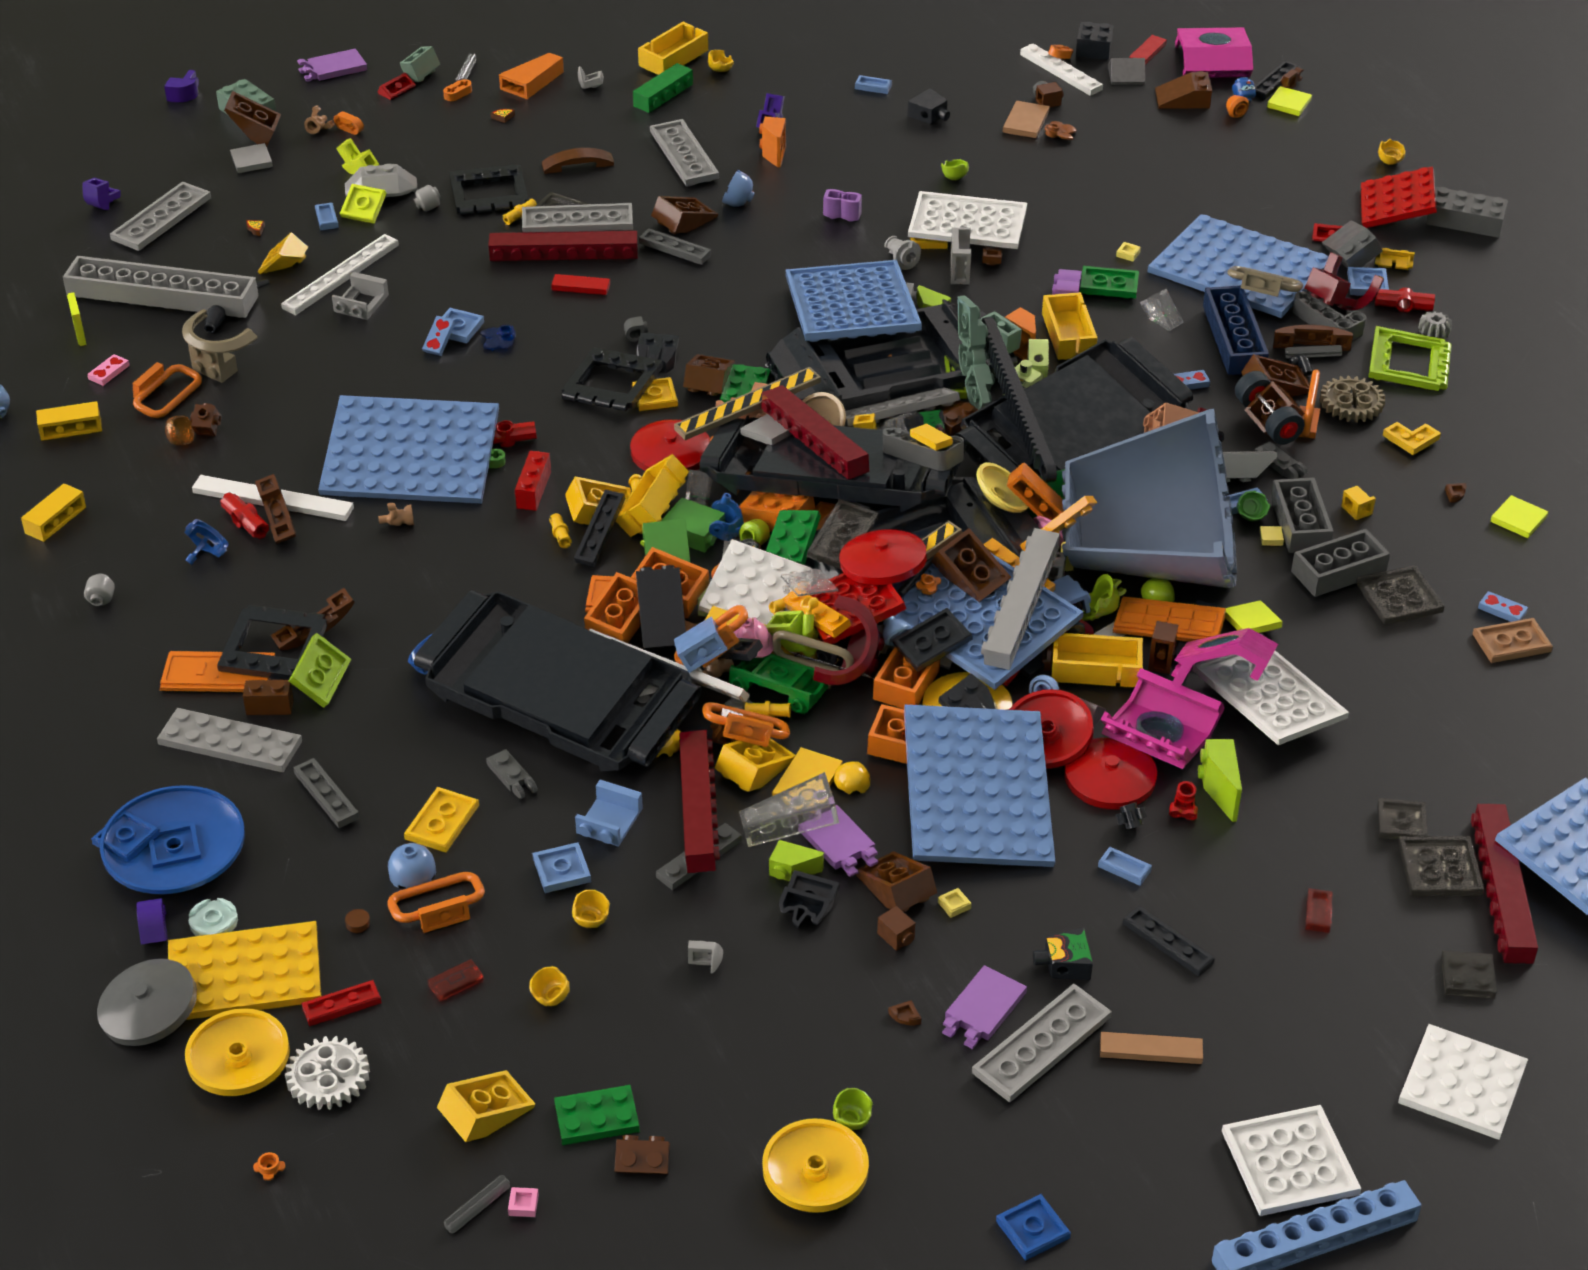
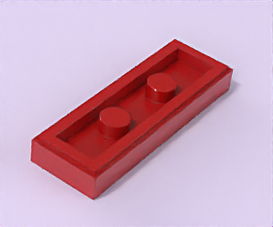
M1151 35L1129 58H1145L1146 65L1166 45L1167 39Z
M555 274L551 288L553 291L607 295L610 279Z
M374 980L303 1002L301 1005L310 1027L382 1002Z

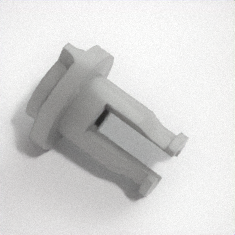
M891 236L886 240L885 247L890 250V254H893V260H897L901 269L908 270L917 265L920 260L921 248L916 242L912 240L902 241L897 239V236Z

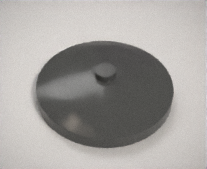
M152 959L135 964L116 976L102 993L97 1008L99 1024L111 1040L122 1045L140 1046L156 1042L174 1032L188 1018L197 998L196 983L189 970L173 960Z

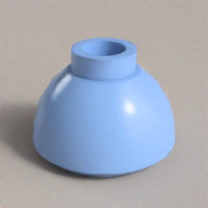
M894 616L885 619L883 622L885 644L894 646L892 639L912 627L904 620L895 619Z
M1048 675L1036 676L1029 684V693L1048 689L1059 690L1057 681Z

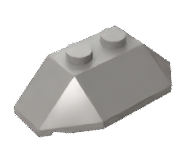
M397 164L360 167L345 183L346 197L352 184L383 189L387 193L385 197L401 196L418 190L417 178Z
M1223 452L1227 473L1226 482H1230V478H1238V481L1243 482L1251 481V478H1257L1277 458V452Z

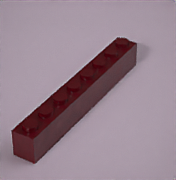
M637 231L489 234L490 261L638 259Z
M781 385L762 392V410L785 429H788L790 433L814 451L816 455L825 460L827 464H830L838 473L849 480L870 472L869 454L786 387Z
M707 730L679 732L687 873L716 871V861L720 860L719 846H715L719 844L718 830H714L718 828L717 814L713 815V813H717L716 799H712L716 797L715 783L711 784V782H715L714 768L710 769V767H714L713 753H710L713 752L712 739H708Z
M1477 804L1476 812L1471 815V825L1476 829L1475 843L1479 844L1478 858L1480 862H1483L1482 877L1484 880H1487L1486 896L1491 899L1490 914L1495 918L1494 933L1498 934L1499 937L1498 952L1502 953L1504 963L1534 964L1538 944L1519 860L1495 841L1497 834L1510 826L1506 804Z

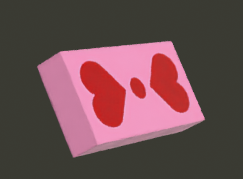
M113 354L87 374L88 380L104 386L130 366L129 360Z

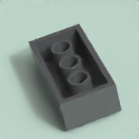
M1435 187L1437 213L1428 214L1427 225L1500 237L1508 200L1501 197L1467 193L1463 190L1456 191L1446 187Z
M1315 478L1274 480L1271 501L1279 525L1282 527L1288 552L1294 553L1332 540L1334 531Z
M1363 529L1294 552L1291 572L1316 597L1387 573L1390 553L1367 529Z

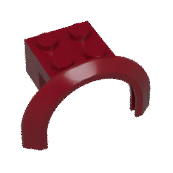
M1330 252L1324 270L1312 268L1304 289L1310 291L1313 297L1323 298L1324 303L1332 306L1335 305L1344 310L1355 311L1366 307L1378 294L1384 278L1375 275L1369 289L1361 298L1357 300L1346 298L1351 283L1337 276L1343 257Z
M838 595L833 607L856 615L865 629L851 635L847 651L852 654L855 664L846 668V661L844 660L842 667L845 669L839 671L826 670L815 666L813 680L829 685L847 684L862 674L871 677L872 673L876 672L878 668V653L883 650L885 644L883 634L878 631L876 621L869 609L857 600Z

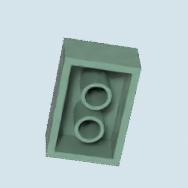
M246 79L238 80L236 83L224 86L216 91L219 109L225 114L227 113L224 109L232 91L276 111L274 98Z

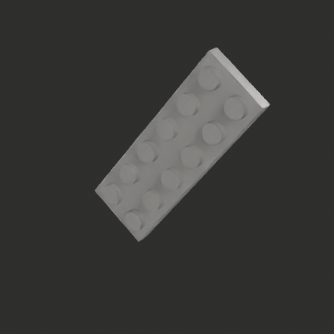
M683 119L650 126L651 134L685 186L719 179L718 170Z
M181 182L111 232L110 238L112 241L139 251L211 199V193L186 182Z
M632 203L522 207V232L633 230Z
M944 387L845 411V426L853 427L855 415L875 413V421L878 423L880 422L879 419H896L899 414L912 415L920 409L929 411L941 404L942 406H950L954 404V401L960 400L959 392Z
M177 708L157 737L158 745L284 772L302 743V737L294 733Z
M1073 984L972 1067V1074L1008 1102H1011L1111 1018L1112 1011Z

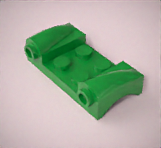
M772 653L764 658H754L751 661L742 660L739 665L730 666V684L748 691L749 687L755 683L761 687L789 695L788 703H790L791 709L800 714L807 713L828 689V684L813 680L814 668Z

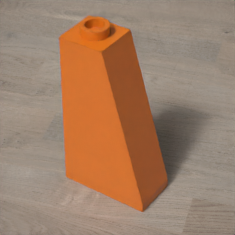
M547 53L499 74L500 90L529 99L564 72L563 57Z

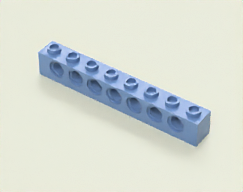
M1405 1180L1398 1183H1389L1383 1188L1365 1191L1360 1196L1342 1199L1334 1205L1319 1207L1311 1213L1293 1216L1285 1222L1279 1224L1272 1223L1256 1232L1250 1231L1244 1233L1241 1237L1223 1240L1214 1246L1212 1263L1216 1270H1278L1418 1220L1421 1203Z

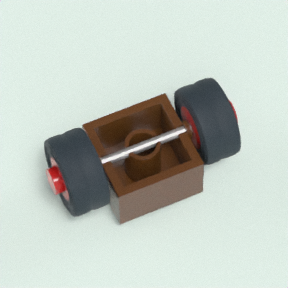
M1260 371L1249 372L1240 378L1235 386V395L1246 407L1244 410L1259 428L1272 438L1275 443L1280 445L1296 440L1304 429L1305 424L1302 416L1305 412L1291 396L1275 382H1271Z

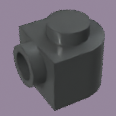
M642 316L629 318L625 321L624 331L626 338L631 342H638L641 333H648L647 322L642 320Z

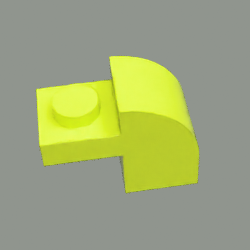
M351 138L345 140L336 148L345 161L342 167L350 174L354 175L360 167L379 165L370 149L360 153Z

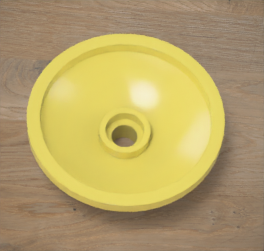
M983 463L977 469L976 475L979 487L988 501L1008 512H1024L1028 506L1007 487L1010 472L997 464Z

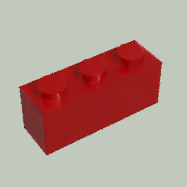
M540 451L529 452L515 487L517 509L537 511L551 474L550 453Z

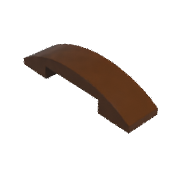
M596 148L568 149L553 154L541 161L544 174L562 172V166L589 162H595L597 168L614 166L612 154Z
M1323 325L1288 326L1275 330L1273 348L1293 347V344L1340 345L1342 351H1350L1353 333Z
M275 474L255 481L276 544L296 537L293 522Z
M345 588L327 598L326 601L329 605L317 612L318 614H325L327 628L324 633L342 620L355 603ZM286 625L270 636L279 649L283 651L304 645L311 628H292Z

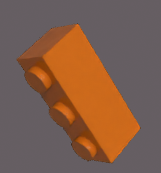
M1025 462L1009 474L1007 487L1037 516L1053 520L1064 512L1063 499Z

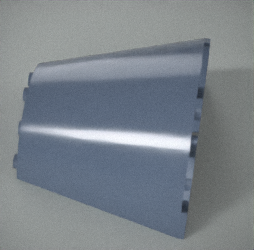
M1209 409L1065 462V470L1062 471L1065 485H1062L1065 498L1062 500L1063 510H1067L1084 496H1094L1097 504L1092 507L1093 510L1089 514L1079 516L1075 519L1076 523L1073 526L1062 529L1063 539L1066 544H1062L1064 557L1068 556L1074 568L1225 588L1236 586L1237 576L1232 574L1237 573L1235 533H1233L1232 529L1233 516L1230 496L1225 497V494H1229V489L1226 482L1227 473L1222 444L1218 437L1219 429L1215 410Z

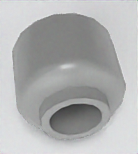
M427 185L415 192L416 198L413 200L418 209L422 208L427 212L439 206L442 198L436 187Z
M96 574L89 577L84 590L85 599L94 606H103L110 603L115 589L114 582L105 574Z

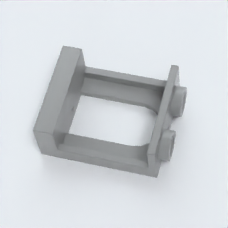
M952 227L951 284H970L971 228Z
M353 272L350 275L351 286L342 297L332 295L333 309L337 313L368 320L389 295L387 280ZM360 293L374 296L368 305L365 302L355 300Z

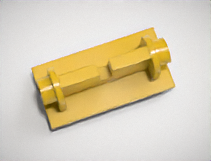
M1382 248L1383 251L1375 257V265H1378V267L1392 268V262L1396 263L1395 269L1408 270L1413 268L1415 252Z

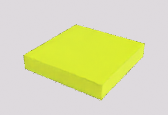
M1280 86L1268 101L1267 108L1300 116L1311 101L1312 95Z
M352 184L341 209L340 216L342 218L375 224L387 194L386 191Z
M68 293L67 298L78 345L84 346L87 344L75 293Z
M1511 495L1492 515L1490 522L1529 538L1547 518L1548 511Z
M1261 600L1226 608L1225 619L1237 630L1250 628L1258 633L1282 628L1283 621Z

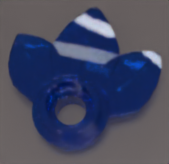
M502 325L499 328L492 327L480 332L482 336L487 338L483 347L489 350L497 349L498 347L502 349L509 348L516 337V331L511 325Z

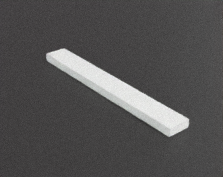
M386 234L382 235L282 302V309L294 315L299 314L349 280L353 272H361L399 246L398 240Z
M200 475L192 487L193 493L223 498L224 494L231 492L236 494L245 503L264 506L257 486L254 484ZM281 490L289 511L346 521L354 509L352 502Z
M589 629L590 631L597 633L601 636H604L608 639L616 640L620 643H623L627 646H630L634 649L642 651L646 654H649L653 657H656L660 660H663L665 662H668L672 665H675L679 668L688 671L686 667L682 664L676 663L674 661H671L649 651L643 650L621 640L615 639L593 629ZM697 670L689 673L692 682L742 702H746L749 694L743 688Z

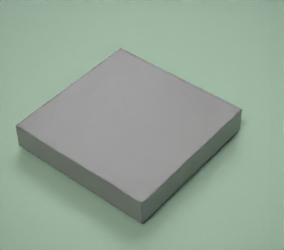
M265 143L230 150L237 173L273 167Z
M768 414L740 428L742 436L769 445H774L792 435L788 429H785Z

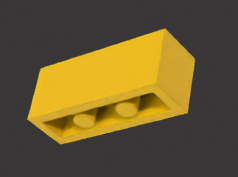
M97 401L36 410L41 441L102 431Z
M62 484L21 517L25 534L40 541H46L86 508L83 491L67 484Z

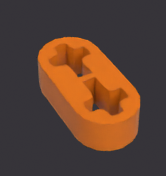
M1051 45L1048 54L1059 59H1070L1074 50L1064 45Z
M463 79L445 87L443 90L444 99L456 101L472 92L471 81Z
M343 111L334 116V123L341 130L356 135L364 129L363 122L356 116Z

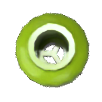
M753 519L741 526L739 537L741 541L753 539L760 545H763L770 537V529L765 521Z

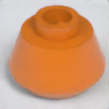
M1239 95L1230 97L1226 103L1227 111L1233 118L1243 116L1249 107L1248 99Z

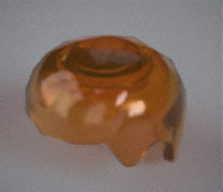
M174 416L166 422L165 435L169 442L176 446H183L193 442L194 430L187 416Z

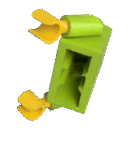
M808 597L801 601V607L805 614L802 610L780 612L785 610L784 600L772 601L769 604V610L774 616L766 625L768 632L773 636L777 631L783 630L816 640L818 633L814 628L812 609L818 607V599L816 597L812 599ZM781 639V645L787 651L803 652L806 657L813 656L817 651L815 648Z

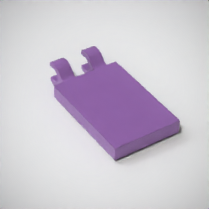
M356 48L310 58L308 61L305 59L297 60L299 65H304L302 68H298L300 73H310L304 76L307 82L313 79L321 81L367 70V64Z
M838 805L798 823V831L816 850L824 852V858L835 870L842 867L846 874L851 877L858 873L854 865L858 864L857 859L861 857L869 867L878 864V860L874 857L878 854L875 849V843Z
M984 965L946 1011L945 1021L943 1022L946 1028L942 1031V1034L952 1038L959 1027L966 1029L965 1037H967V1040L964 1042V1045L971 1049L977 1045L981 1038L989 1040L1024 997L1027 986Z

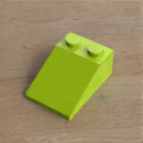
M1206 739L1205 748L1200 751L1202 765H1198V778L1202 779L1203 788L1232 822H1237L1242 786L1234 739Z

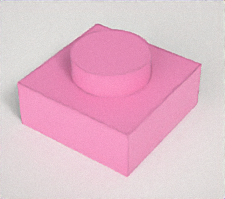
M512 1187L508 1206L509 1216L535 1217L539 1197L538 1189Z

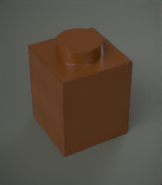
M1056 82L1037 85L1036 102L1039 105L1055 107L1062 104L1064 92Z
M895 906L878 917L877 934L897 951L903 946L911 944L915 939L916 923Z

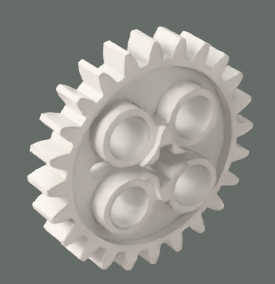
M325 1036L321 1043L314 1039V1045L310 1046L304 1043V1051L296 1049L297 1057L290 1056L291 1064L286 1065L287 1073H285L288 1091H291L292 1098L298 1097L299 1104L306 1101L308 1108L314 1103L317 1104L318 1110L322 1108L323 1104H327L329 1110L332 1108V1103L342 1107V1100L350 1103L351 1095L360 1096L359 1089H365V1081H369L368 1073L370 1068L367 1055L363 1054L362 1047L357 1048L356 1042L348 1045L347 1038L338 1042L337 1036L332 1041H328V1038Z

